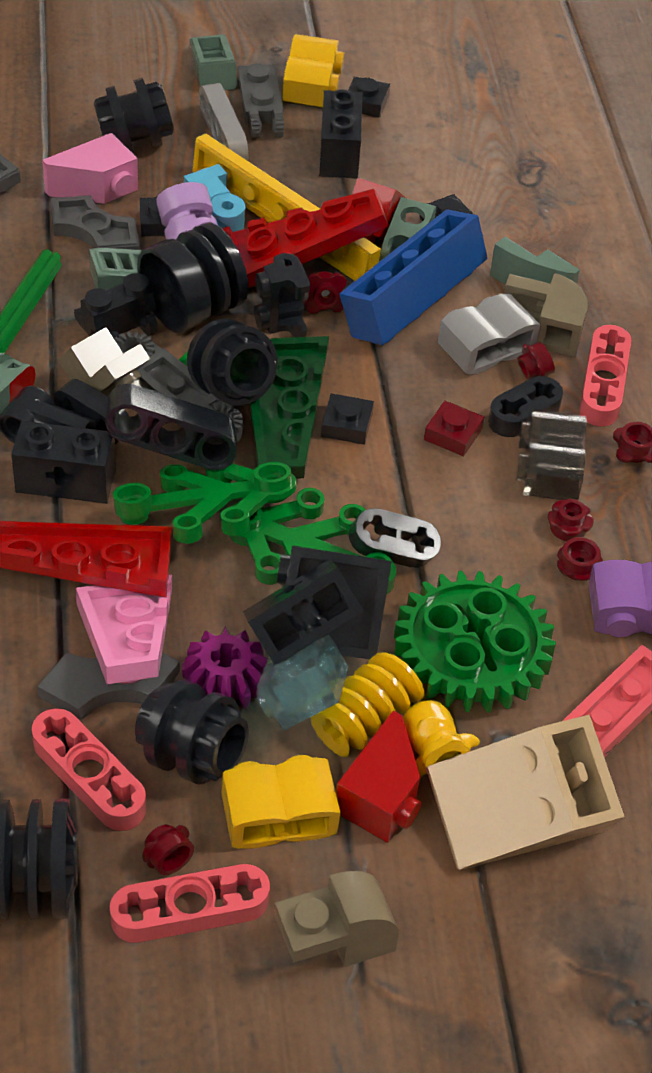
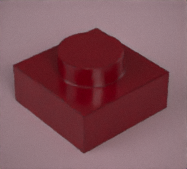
M444 400L425 427L424 440L464 457L483 429L485 416Z

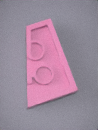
M169 575L167 598L98 585L76 588V604L107 684H131L141 679L159 676L172 595V575Z

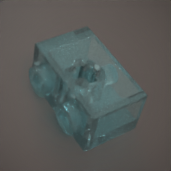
M329 633L275 666L270 657L268 658L257 685V698L265 714L269 718L276 717L284 731L339 703L349 666Z

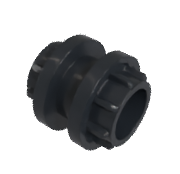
M143 77L133 80L135 92L118 96L114 85L105 88L107 95L96 98L93 103L102 135L112 133L132 153H134L132 142L150 137L154 148L161 146V138L172 135L174 130L162 85L158 82L145 84Z
M218 319L203 326L192 339L187 353V368L194 384L207 394H212L217 399L231 405H246L258 400L268 391L277 372V353L268 336L258 329L233 319Z
M178 680L172 684H166L165 687L156 688L147 696L137 715L135 736L136 742L143 745L144 756L150 765L165 771L173 770L176 767L183 779L199 785L210 780H219V778H222L224 771L232 769L239 764L247 746L249 728L247 721L241 718L238 705L233 698L218 692L206 696L202 686L188 680Z

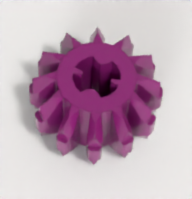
M226 626L218 636L205 630L201 637V642H190L187 649V657L185 662L182 663V677L185 680L202 686L206 696L214 692L224 694L233 698L237 705L244 710H247L251 698H261L266 678L269 675V663L267 658L264 657V649L260 641L249 642L246 630L236 636L230 635Z

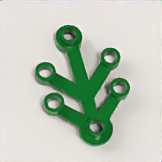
M280 462L264 463L256 467L255 470L232 463L227 468L221 470L206 469V476L189 471L183 465L170 464L164 466L159 472L161 488L168 493L151 495V490L148 486L142 483H127L114 490L113 501L116 515L121 518L123 523L129 525L145 522L151 511L196 505L186 514L175 517L172 522L174 539L180 543L188 544L200 540L203 536L202 524L232 499L237 498L243 499L236 506L228 507L220 513L221 530L229 536H240L250 530L249 517L265 503L284 501L296 491L297 483L290 467Z
M304 488L298 492L295 501L266 508L261 507L249 517L250 530L247 533L229 537L236 544L248 547L255 563V576L257 580L263 584L273 585L277 583L281 555L271 552L266 540L282 545L286 555H291L292 545L361 556L322 540L345 534L349 535V528L354 521L347 519H356L366 509L358 504H347L340 509L339 517L294 528L279 524L300 517L316 519L323 514L324 494L316 488ZM313 502L315 505H307L305 503ZM379 552L366 556L391 561L390 557ZM391 562L387 594L393 590L395 585L396 566L393 562ZM273 566L276 569L266 570L263 567Z

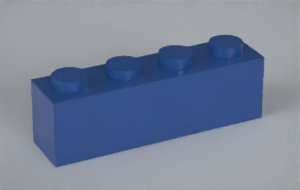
M446 209L340 293L351 337L384 345L485 262L488 257L479 216Z

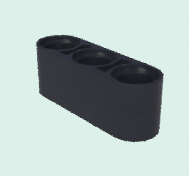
M135 384L119 385L109 394L105 424L107 431L113 438L210 470L225 469L236 459V427L229 416ZM128 408L136 411L138 414L127 417L119 414L118 411ZM168 423H176L182 426V428L170 431L162 426ZM214 437L226 440L224 443L218 445H213L206 442L208 439Z

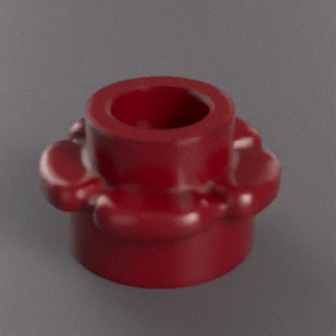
M539 341L531 346L527 344L522 345V355L518 356L517 360L522 373L528 380L537 376H548L555 372L552 357L542 342Z
M564 499L555 502L552 505V511L548 513L551 532L563 541H568L575 537H584L586 532L593 527L594 518L590 515V508L575 499Z
M584 537L569 539L557 553L559 559L557 567L563 575L577 581L590 580L593 564L603 561L599 546L594 541Z
M168 824L160 825L152 830L145 839V848L142 853V858L144 862H147L148 867L156 868L161 875H170L183 868L194 853V845L188 839L190 835L189 830L183 825H178L175 828Z

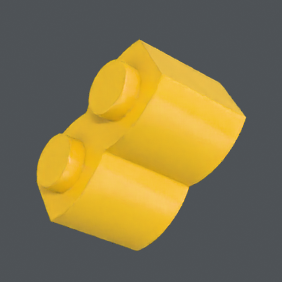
M294 34L284 74L282 101L323 107L324 90L337 91L339 75L342 74L344 52L338 51L339 40Z
M297 755L276 766L247 761L223 772L221 795L231 846L233 848H260L277 844L284 840L301 842L322 839L337 834L340 809L328 759Z

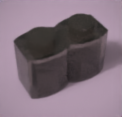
M532 409L530 422H521L518 448L526 449V454L519 453L516 480L524 481L523 495L556 500H579L585 467L586 416Z

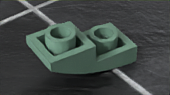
M507 237L502 238L494 245L490 276L506 284L509 274L551 284L553 275L556 273L571 279L576 284L578 282L580 269L548 249L537 257Z

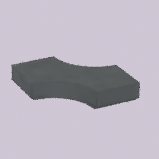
M91 195L50 198L54 236L77 238L86 242L92 248L140 250L136 221L133 217L115 216L101 210L94 203Z
M67 652L37 686L38 697L60 709L71 712L78 719H84L96 708L114 702H134L142 705L153 690L158 687H165L168 683L171 684L180 672V661L162 652L158 677L141 679L131 684H107L97 658H85Z

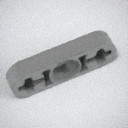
M215 83L200 86L199 102L201 112L212 137L249 161L246 136L222 85Z

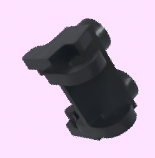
M281 253L273 258L272 264L263 266V272L255 274L256 290L259 298L262 299V304L254 306L255 322L260 331L267 329L269 334L288 331L293 337H306L307 326L301 316L304 314L302 300L305 298V293L310 291V282L297 256Z
M140 273L127 275L123 279L122 284L107 290L101 288L91 289L86 293L85 299L80 300L81 307L74 310L76 321L89 336L105 327L113 339L119 338V334L140 327L148 336L158 331L156 317L154 315L147 317L150 312L156 310L154 291L149 287L148 278Z

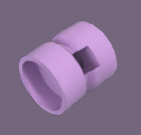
M185 182L165 189L156 198L162 225L166 227L164 230L166 239L176 240L181 232L192 230L201 223L212 222L217 225L216 218L211 215L213 207L208 188L202 183Z

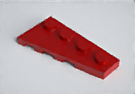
M374 188L324 201L319 210L310 212L301 207L287 211L286 218L267 223L263 217L248 221V228L234 232H232L229 226L222 229L232 239L246 268L249 287L256 286L255 274L263 272V266L272 264L273 258L278 254H293L297 256L301 264H304L324 254L334 252L338 248L363 237L370 236L379 230L389 227V224Z
M0 521V568L167 598L172 546V527Z

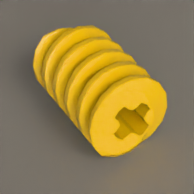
M386 652L377 653L368 661V664H363L359 667L353 676H348L340 683V687L333 688L326 694L325 699L318 700L311 707V724L323 743L335 754L344 758L349 755V746L358 750L363 749L368 744V737L375 735L393 710L403 715L410 708V702L417 703L424 698V688L416 673L404 661Z

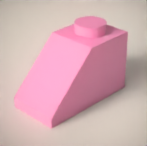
M112 133L42 160L44 187L48 196L73 197L91 195L94 203L106 204L138 190L137 157Z

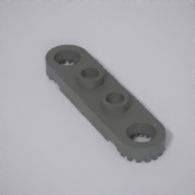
M131 331L127 332V335L122 333L119 334V338H114L122 353L141 344L150 357V360L138 369L142 376L139 379L145 388L229 416L235 423L237 442L241 439L243 419L242 414H239L238 408L234 409L233 405H229L212 394H207L199 389L192 381L187 366L165 348L161 349L152 342L151 337L147 338L145 333L139 335L137 331H135V334H131ZM214 437L208 439L206 442L213 445H218L224 443L226 440Z

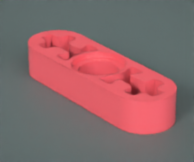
M616 325L598 327L594 331L589 351L579 411L581 417L586 422L595 426H609L615 423L618 419L623 400L631 336L625 329ZM607 345L614 346L613 355L605 353ZM600 370L609 371L616 378L604 379L595 372ZM598 395L606 396L605 406L597 405Z
M49 709L39 714L32 724L33 745L37 755L105 826L117 831H126L138 826L146 814V794L143 785L71 712L64 709ZM53 731L57 735L65 732L66 744L70 750L66 753L65 744L56 736L47 739L48 732ZM84 760H95L104 767L97 776L91 778L81 777L74 772L76 765ZM110 784H112V793L120 801L125 802L131 798V807L126 809L121 804L115 807L112 806V795L107 789Z
M239 864L127 885L119 889L111 899V927L120 939L131 943H138L253 921L261 917L268 908L270 881L266 873L259 867L250 864ZM247 885L249 892L253 893V899L243 900L241 894L237 893V887ZM214 889H220V899H223V906L215 907L216 894ZM188 892L197 893L206 901L205 907L194 914L181 912L174 903L180 895ZM165 899L167 917L160 918V907H158V900ZM139 905V910L143 913V920L132 921L130 914H128V907Z

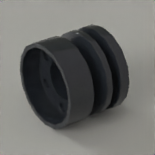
M212 222L201 223L192 230L183 231L176 240L165 239L145 248L138 256L137 271L148 278L149 287L154 291L156 310L153 312L161 323L174 333H183L206 322L210 315H221L227 309H234L242 305L247 299L249 284L241 255L227 233Z
M32 799L28 809L26 825H15L14 811L10 800H0V920H8L13 907L14 894L25 893L27 910L31 919H40L43 893H51L53 918L68 919L70 901L78 881V831L71 815L69 799L54 800L52 824L43 825L41 799Z

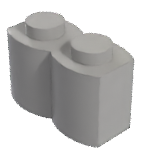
M499 294L485 298L477 307H464L449 312L441 320L437 343L466 374H478L494 367L501 360L510 361L522 355V345L527 344L531 346L537 343L541 325L511 294Z

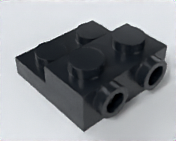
M292 545L291 555L281 554L277 583L287 585L326 560L331 559L340 570L364 610L361 614L303 649L370 660L378 651L392 561Z

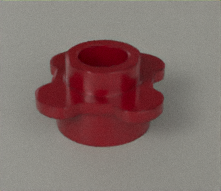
M319 272L307 277L310 282V291L308 292V299L304 304L308 312L316 314L320 310H332L337 313L344 309L340 293L346 286L347 281L343 274ZM328 290L329 295L323 296L322 292Z
M636 421L627 423L624 427L617 428L614 431L613 439L618 443L616 457L620 461L625 463H639L642 461L652 463V427L650 425Z

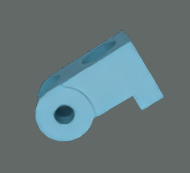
M219 164L185 175L183 183L197 182L204 184L208 188L213 207L211 215L216 218L219 227L225 228L229 226L232 232L244 229L245 203L239 196L231 194L226 188L227 173Z

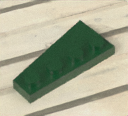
M329 336L269 338L277 353L278 365L276 376L268 391L258 400L249 403L257 467L268 462H280L290 467L291 473L296 479L304 478L327 358Z

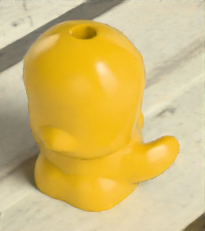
M431 700L421 701L408 708L403 715L412 750L419 755L415 761L420 778L427 774L426 768L428 766L470 752L471 748L477 747L480 744V740L473 734L456 733L451 713L440 702Z

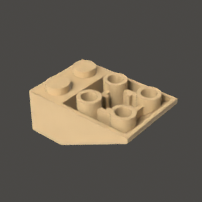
M590 714L541 726L426 768L457 871L606 832L625 817Z

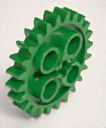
M460 570L455 582H451L445 575L439 574L437 588L424 581L421 585L420 594L410 592L408 594L407 606H400L393 639H395L394 655L401 657V660L416 673L422 684H428L426 698L431 699L440 692L445 694L444 703L447 708L456 699L463 700L465 712L469 713L474 702H481L487 713H491L494 700H498L506 709L511 708L514 695L526 701L531 687L541 688L543 677L549 674L556 646V641L552 640L554 625L545 623L548 612L546 609L533 610L536 596L529 595L520 598L518 595L521 585L516 583L510 588L505 589L502 587L503 579L500 575L492 583L485 582L482 571L477 572L474 580H468L464 572Z

